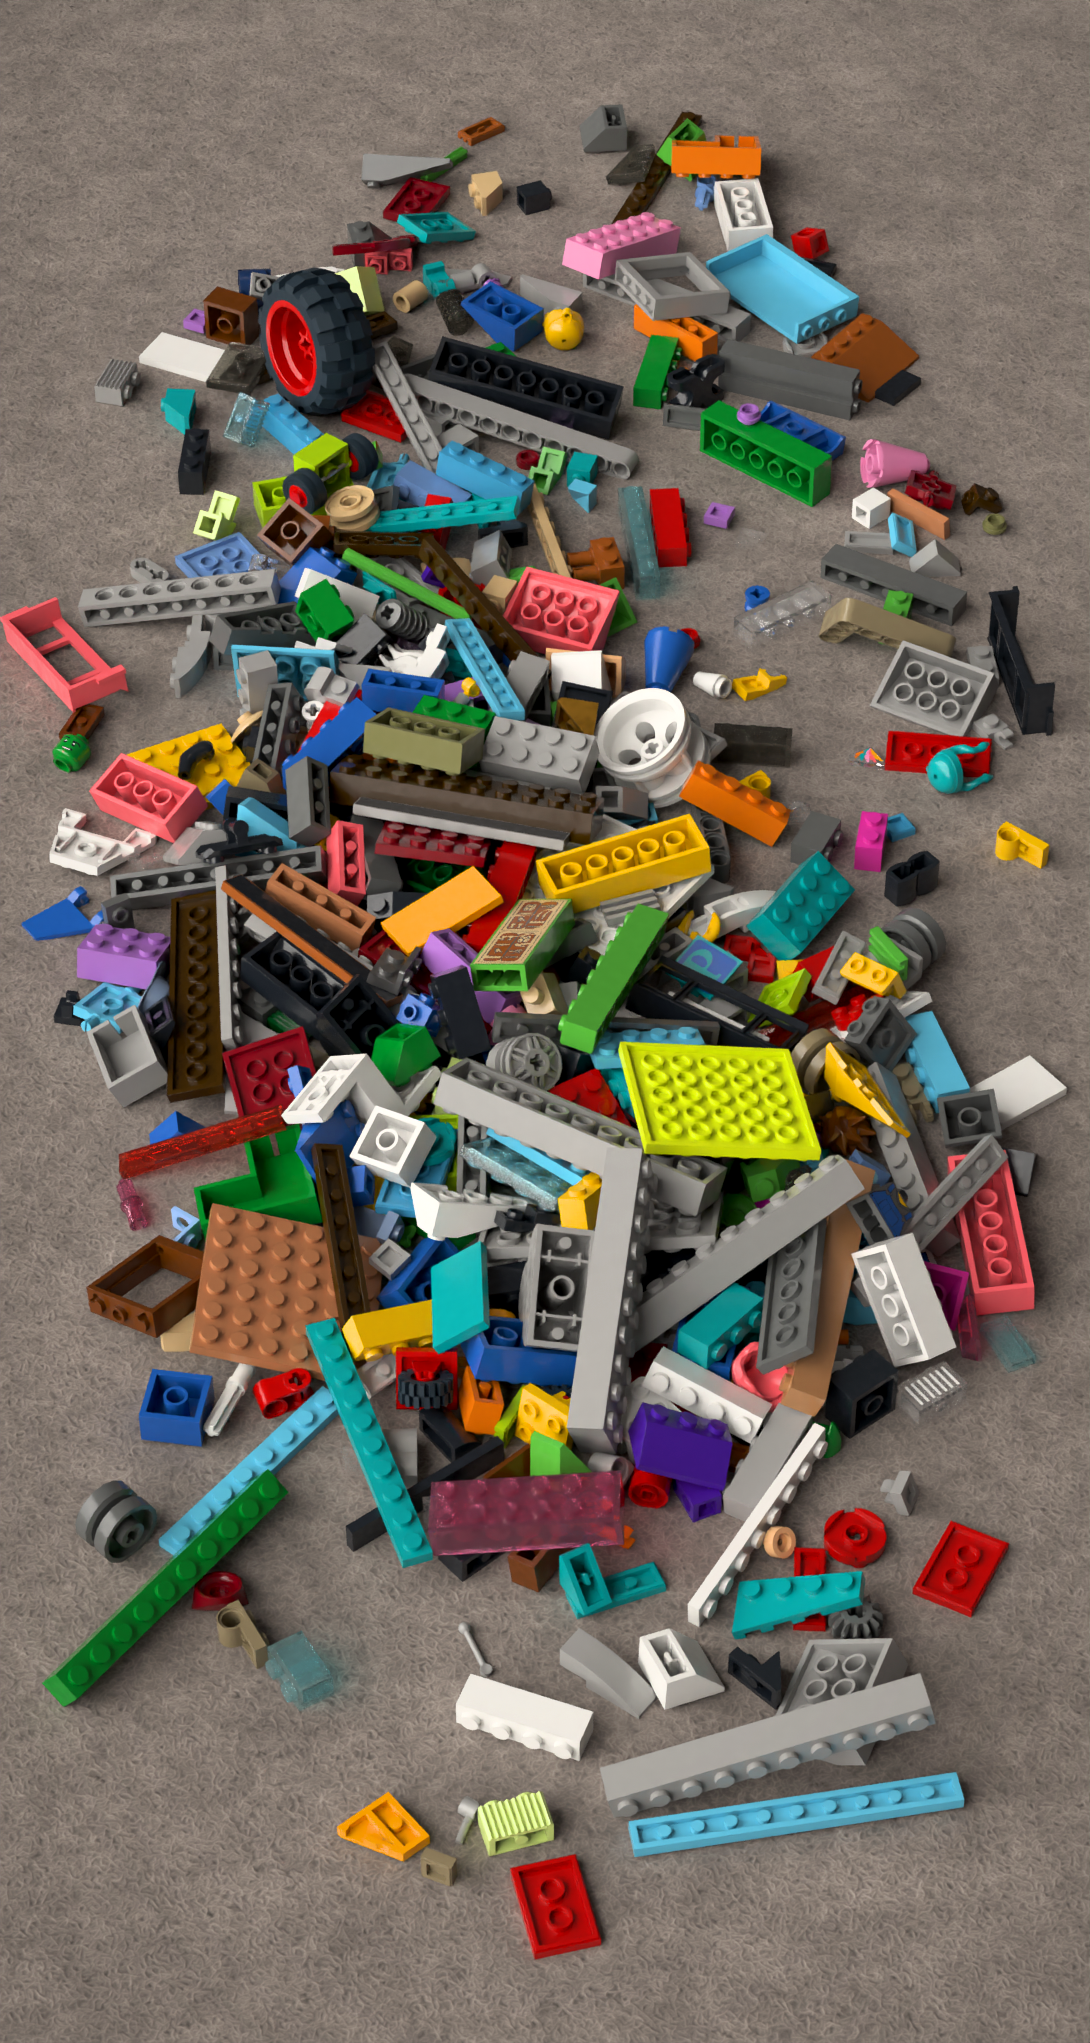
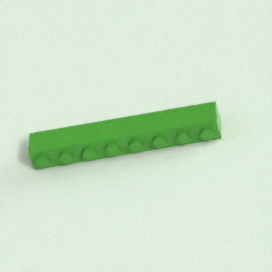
M638 903L632 913L628 912L626 914L623 927H618L614 941L610 940L605 955H600L596 970L592 969L590 971L587 985H581L577 1000L573 999L571 1001L568 1015L563 1014L558 1026V1030L562 1031L561 1044L589 1054L594 1052L663 939L669 917L668 913Z

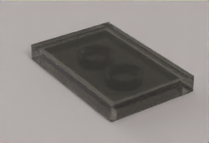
M230 342L207 378L206 387L251 395L267 369L264 351H261V347Z

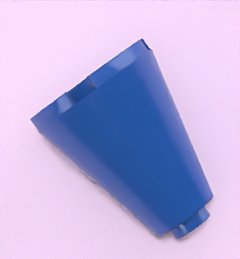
M665 626L656 627L647 633L644 640L645 689L657 688L672 692L694 653V641L688 634L679 629L677 633L669 631V627Z

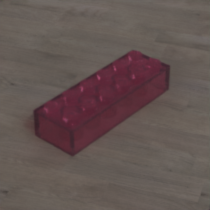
M621 1471L431 1482L428 1533L433 1556L574 1548L585 1543H590V1546L624 1545L625 1494Z

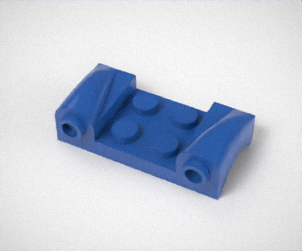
M769 401L761 411L760 421L832 455V461L843 454L845 436L773 401Z

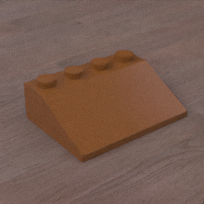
M862 313L811 358L859 369L860 380L863 383L858 399L869 403L875 398V391L899 371H906L919 359V355L881 320Z

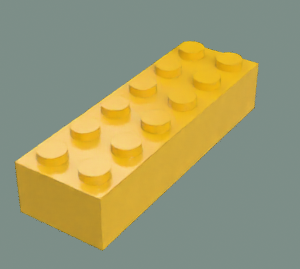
M690 814L536 860L538 883L546 899H572L574 914L600 906V902L656 889L711 872L710 848Z

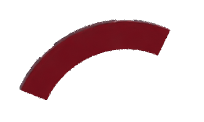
M402 235L391 240L385 239L370 243L333 245L332 254L335 256L390 251L418 245L419 242L416 235Z

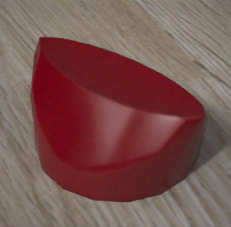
M216 1571L204 1575L195 1583L192 1609L219 1611L237 1600L240 1601L242 1606L249 1604L241 1578L227 1571Z

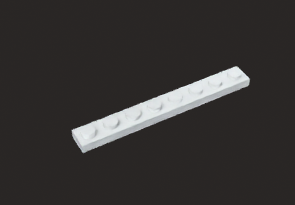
M816 1423L813 1424L688 1603V1622L700 1627L705 1618L710 1619L717 1608V1601L722 1594L727 1595L729 1593L735 1575L738 1571H744L749 1562L751 1552L754 1548H760L769 1526L776 1525L785 1503L790 1504L801 1480L806 1481L812 1471V1464L817 1458L821 1459L825 1454L828 1443L825 1441L824 1427Z

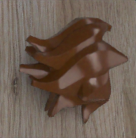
M837 1106L832 1111L827 1112L826 1115L819 1116L822 1129L820 1137L823 1149L830 1148L831 1151L841 1156H850L855 1149L870 1154L873 1152L868 1145L872 1135H876V1132L872 1130L871 1122L867 1119L865 1113L857 1108Z

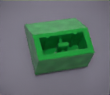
M397 1023L376 1038L371 1060L390 1086L401 1087L411 1081L410 1077L417 1072L429 1069L433 1065L432 1062L440 1057V1054L425 1026Z

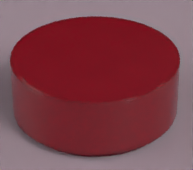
M523 450L516 455V465L520 469L531 470V466L538 467L540 455L533 450Z

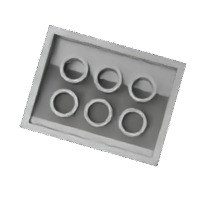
M903 640L870 707L944 735L966 737L972 729V722L980 719L988 709L999 685L995 673Z
M893 1638L809 1640L775 1716L902 1679L908 1663ZM875 1742L865 1744L855 1750L838 1752L821 1760L835 1765H866Z

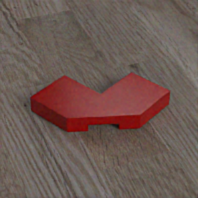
M726 934L723 950H728L736 958L748 962V981L772 983L774 981L777 959L771 953H766L754 937Z

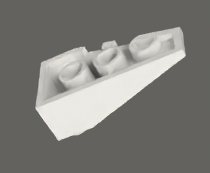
M412 1182L410 1187L418 1227L428 1233L427 1236L438 1241H444L445 1237L459 1238L497 1227L498 1225L494 1222L496 1211L507 1212L511 1208L525 1212L527 1203L533 1204L525 1198L495 1193L490 1194V1198L470 1189H464L463 1194L447 1190L448 1187L446 1185Z

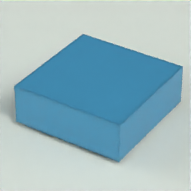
M903 813L888 817L887 837L891 842L915 835L916 828Z

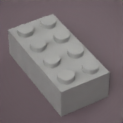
M495 716L483 747V759L479 761L482 773L551 787V790L565 788L569 789L571 793L582 794L586 792L600 752L596 737L593 735Z

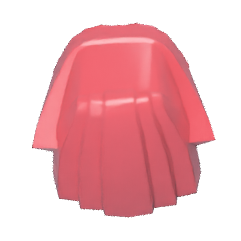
M755 1341L748 1344L733 1360L731 1374L735 1385L771 1403L772 1406L769 1412L773 1413L778 1403H781L783 1391L779 1390V1386L784 1374L788 1372V1367L783 1366L780 1369L763 1375L756 1368L759 1342Z

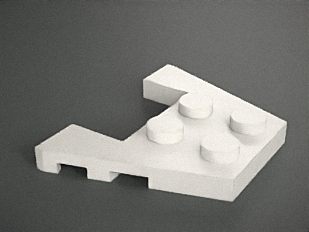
M65 808L62 812V820L58 825V833L55 835L50 850V862L61 865L64 868H71L89 875L98 876L153 847L157 843V836L135 828L122 842L80 829L86 823V814Z

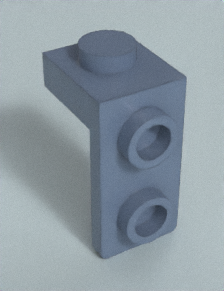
M364 1206L353 1207L358 1235L376 1238L380 1244H383L388 1238L394 1243L400 1241L404 1233L405 1224L399 1214L388 1211L387 1215L377 1214L376 1211Z

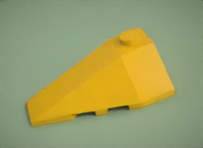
M830 1042L826 1046L824 1079L830 1086L829 1090H831L832 1097L839 1103L845 1101L852 1107L859 1109L871 1118L908 1138L911 1135L910 1131L868 1069Z

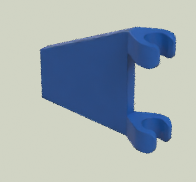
M79 886L66 899L21 924L35 941L89 933L96 924L99 925L104 919L102 910L89 921L76 908L89 903V898L86 896L87 890Z

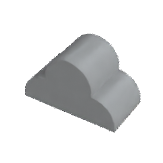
M536 1224L519 1292L518 1312L519 1320L523 1322L522 1339L524 1346L572 1352L578 1351L595 1234L594 1230ZM568 1311H573V1315L570 1316Z

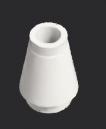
M699 671L693 679L695 686L715 699L726 698L732 689L731 680L723 674Z

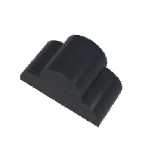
M360 974L354 975L316 1014V1021L323 1031L319 1035V1041L329 1056L367 1054L371 1059L376 1038L397 1023H400Z

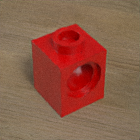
M806 227L791 235L794 252L800 257L815 259L829 251L825 229Z

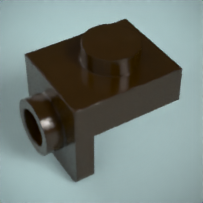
M976 483L963 494L961 500L964 513L969 516L977 506L994 514H998L1002 509L999 494L992 488H985Z

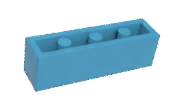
M279 394L272 395L258 402L260 425L291 453H297L324 435Z
M454 441L448 443L439 452L437 476L484 499L518 496L521 503L518 515L531 503L534 480Z

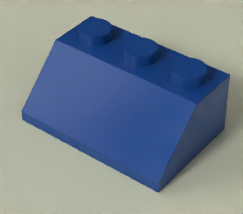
M429 1237L422 1239L410 1254L411 1262L392 1281L388 1282L376 1299L385 1309L432 1300L431 1267L460 1251L448 1237H445L444 1241L434 1240Z

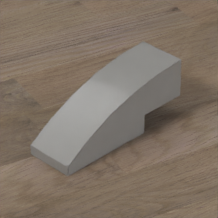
M578 1628L560 1648L561 1666L586 1680V1688L634 1717L640 1719L658 1698L652 1687L630 1665L582 1629Z

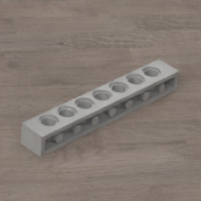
M276 569L83 589L78 609L84 627L225 613L278 604L281 587Z

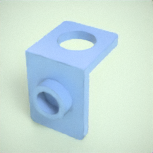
M174 1206L171 1209L173 1227L182 1232L173 1240L196 1248L198 1242L202 1239L200 1219ZM179 1217L185 1219L189 1225L185 1227Z

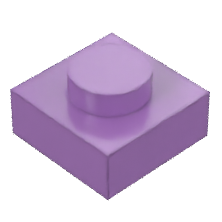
M193 309L183 320L184 328L204 334L206 332L204 311Z
M712 502L704 515V524L727 529L735 515V507Z

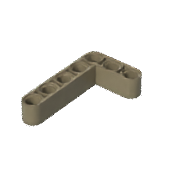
M844 598L827 610L824 614L819 633L821 640L831 643H840L851 634L856 633L899 649L904 640L951 658L956 643V638L948 633L854 598Z

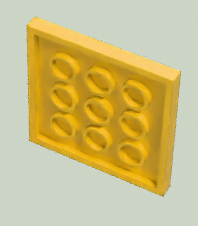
M222 723L127 754V756L178 777L179 759L182 753L201 741H210L215 750L214 757L212 759L207 758V760L202 759L196 765L191 778L185 780L199 788L208 804L205 810L215 807L206 796L224 779L236 787L244 770L250 765L249 762H246V757L236 743L233 742L232 744V737Z

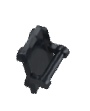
M228 818L222 824L227 841L201 845L195 854L196 858L203 859V863L209 862V864L224 862V856L254 850L256 853L262 854L278 852L277 846L283 845L281 838L267 834L248 837L249 826L245 821Z

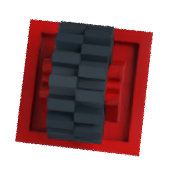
M396 1347V1409H430L433 1407L436 1409L440 1408L441 1405L447 1406L450 1410H457L458 1348H451L438 1354L433 1348Z

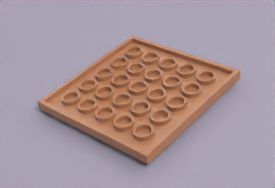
M213 1203L209 1215L189 1352L285 1373L295 1368H303L310 1373L311 1378L325 1381L306 1335V1325L335 1318L341 1332L324 1227ZM358 1235L371 1312L378 1311L379 1301L376 1298L380 1294L382 1273L369 1264V1257L382 1244L376 1238ZM366 1359L355 1362L353 1360L356 1370L367 1363Z

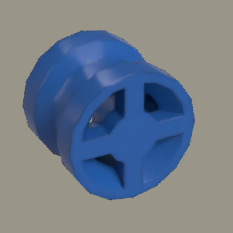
M758 585L749 587L745 591V611L755 616L766 614L769 611V590Z

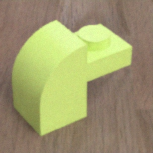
M215 490L209 512L200 510L193 533L214 541L231 535L236 527V523L233 520L240 498Z

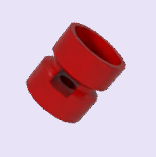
M634 1464L635 1468L628 1494L631 1501L638 1506L657 1509L665 1506L669 1499L673 1478L636 1469V1464Z

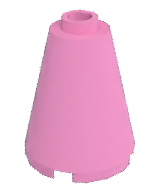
M870 439L865 443L863 450H867L866 455L861 457L860 460L861 478L863 483H869L866 486L868 488L908 481L911 470L926 474L930 468V461L924 453L876 439Z

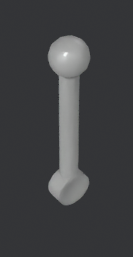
M468 1622L460 1623L458 1630L461 1634L465 1635L480 1665L481 1676H491L493 1672L492 1666L486 1664L470 1633V1624Z

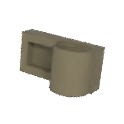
M239 1600L222 1608L216 1617L220 1643L229 1648L242 1645L256 1669L268 1665L267 1651L271 1650L270 1643L265 1633L259 1634L257 1631L256 1621L252 1612L249 1609L245 1611Z

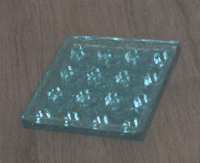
M493 1137L464 1144L459 1153V1156L468 1160L470 1166L485 1170L491 1174L495 1181L507 1183L515 1188L517 1194L532 1198L539 1202L538 1205L542 1209L547 1211L559 1210L558 1198L568 1191L569 1187L573 1186Z

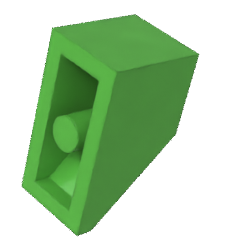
M759 1158L750 1165H746L744 1162L740 1163L745 1188L753 1203L771 1198L779 1191L787 1190L802 1175L800 1161L796 1159L771 1160Z

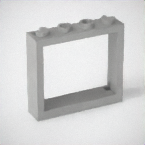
M691 252L616 260L614 281L653 321L727 313L729 300H731L730 291ZM686 275L701 292L661 296L646 279Z

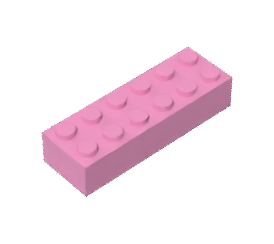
M643 212L638 216H630L629 219L619 220L616 223L603 225L601 228L590 229L589 232L578 233L576 236L567 238L562 265L596 279H602L615 274L616 260L675 254L677 252L681 227L673 225V222L670 220L658 219L649 212Z

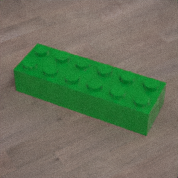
M720 400L701 413V452L811 507L830 494L832 455L760 420L753 425H745L737 419L738 409Z

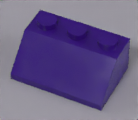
M642 1402L628 1430L636 1469L723 1491L733 1444L728 1424L717 1419L710 1420L698 1417L690 1412L667 1409L659 1404L652 1405Z

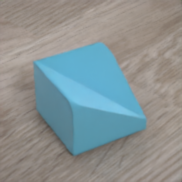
M574 479L568 486V491L572 498L589 513L597 504V485Z

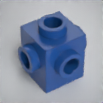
M421 993L420 996L408 994L401 1003L396 1019L403 1024L425 1026L431 1037H436L441 1028L436 1011L440 1010L439 1006L435 1004L436 999L433 1000L430 995Z

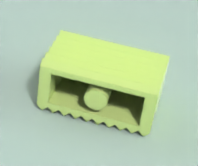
M541 1791L537 1793L524 1792L516 1798L506 1799L504 1802L493 1800L478 1808V1825L489 1856L554 1840V1823Z

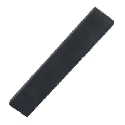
M498 1436L493 1437L408 1488L407 1492L416 1513L446 1497L447 1492L459 1489L503 1462L504 1442ZM378 1507L346 1525L347 1546L353 1552L387 1532Z

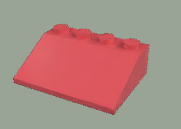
M526 567L503 617L535 652L546 654V648L578 652L603 651L620 591Z

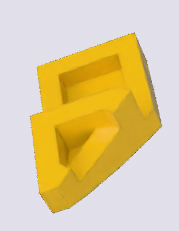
M759 668L757 676L733 679L732 689L744 701H749L779 689L786 684L787 677L782 674L773 677L765 669Z

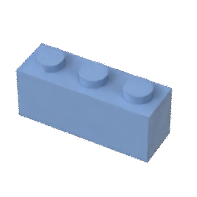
M411 460L396 474L393 484L400 487V498L419 507L425 506L428 494L450 497L453 503L470 501L472 496L471 493Z

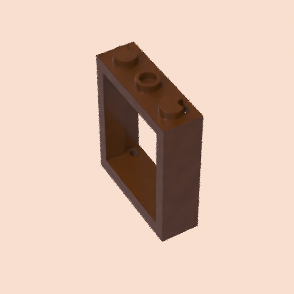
M158 1235L86 1287L90 1311L158 1338L196 1309L204 1252ZM161 1268L192 1279L153 1308L122 1297Z

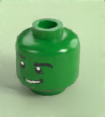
M80 734L64 735L52 751L54 764L60 770L67 773L79 771L91 756L88 740Z

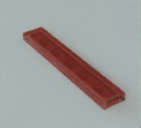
M280 1104L119 1154V1173L123 1180L284 1131L286 1130V1121L281 1115L285 1110L283 1105Z

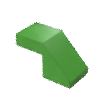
M543 447L538 467L531 466L528 477L534 480L538 492L549 495L562 476L568 453Z

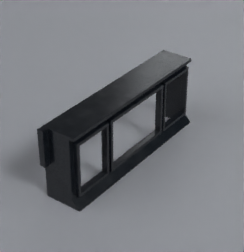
M1013 586L1012 590L989 592L992 603L987 640L993 648L995 661L1022 735L1045 733L1046 736H1051L1054 717L1055 683L1033 684L1015 636L1020 596L1018 586Z
M661 955L657 964L635 983L629 993L625 1009L646 1019L718 1022L720 1030L717 1046L789 1049L790 1054L802 1038L806 1036L809 1024L663 955ZM662 971L687 982L673 996L656 989ZM700 988L756 1016L743 1029H740L683 1002V1000L693 990ZM767 1020L793 1034L778 1047L752 1033Z

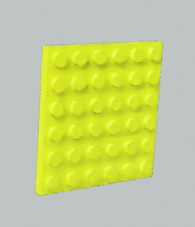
M620 1042L618 1052L645 1154L657 1156L663 1154L681 1155L685 1157L710 1156L713 1158L739 1157L742 1159L768 1158L771 1160L796 1159L799 1161L820 1160L821 1148L789 1049Z

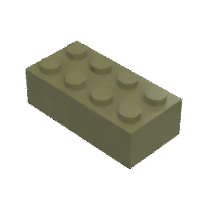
M388 707L365 722L363 753L372 754L377 759H394L399 764L421 765V768L425 770L439 769L445 771L448 775L457 776L483 759L485 729Z

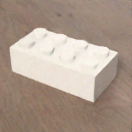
M758 178L715 182L714 206L727 251L766 234L773 238V225Z
M913 1233L877 1242L851 1254L894 1367L929 1360L956 1347L952 1330L947 1324L942 1311V1304L936 1295L930 1273L926 1269L919 1244L915 1240Z

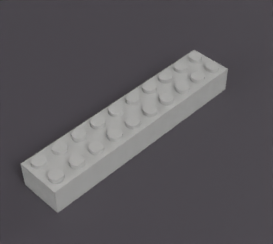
M469 1058L463 1059L441 1074L433 1104L442 1107L444 1112L463 1116L474 1125L491 1128L497 1135L519 1140L525 1147L538 1148L545 1151L551 1158L566 1160L579 1170H589L598 1174L601 1179H603L607 1148L643 1149L639 1130ZM645 1154L647 1160L651 1161L653 1174H657L658 1178L657 1191L652 1192V1200L654 1202L676 1207L684 1215L697 1216L718 1200L727 1167L701 1156L685 1157L681 1155L663 1154L657 1156Z
M607 1148L566 1427L580 1453L603 1452L616 1454L618 1443H622L623 1440L621 1417L622 1414L627 1412V1397L624 1395L626 1386H629L631 1383V1369L628 1366L629 1359L633 1358L635 1354V1341L632 1337L633 1330L638 1329L639 1314L636 1311L637 1302H641L643 1296V1287L640 1279L641 1274H645L647 1266L644 1250L645 1246L650 1244L648 1221L653 1219L654 1203L651 1199L652 1192H656L658 1187L657 1174H653L651 1161L647 1160L642 1148Z

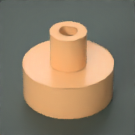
M784 1526L771 1527L764 1537L763 1545L765 1551L771 1557L788 1558L796 1546L794 1532Z

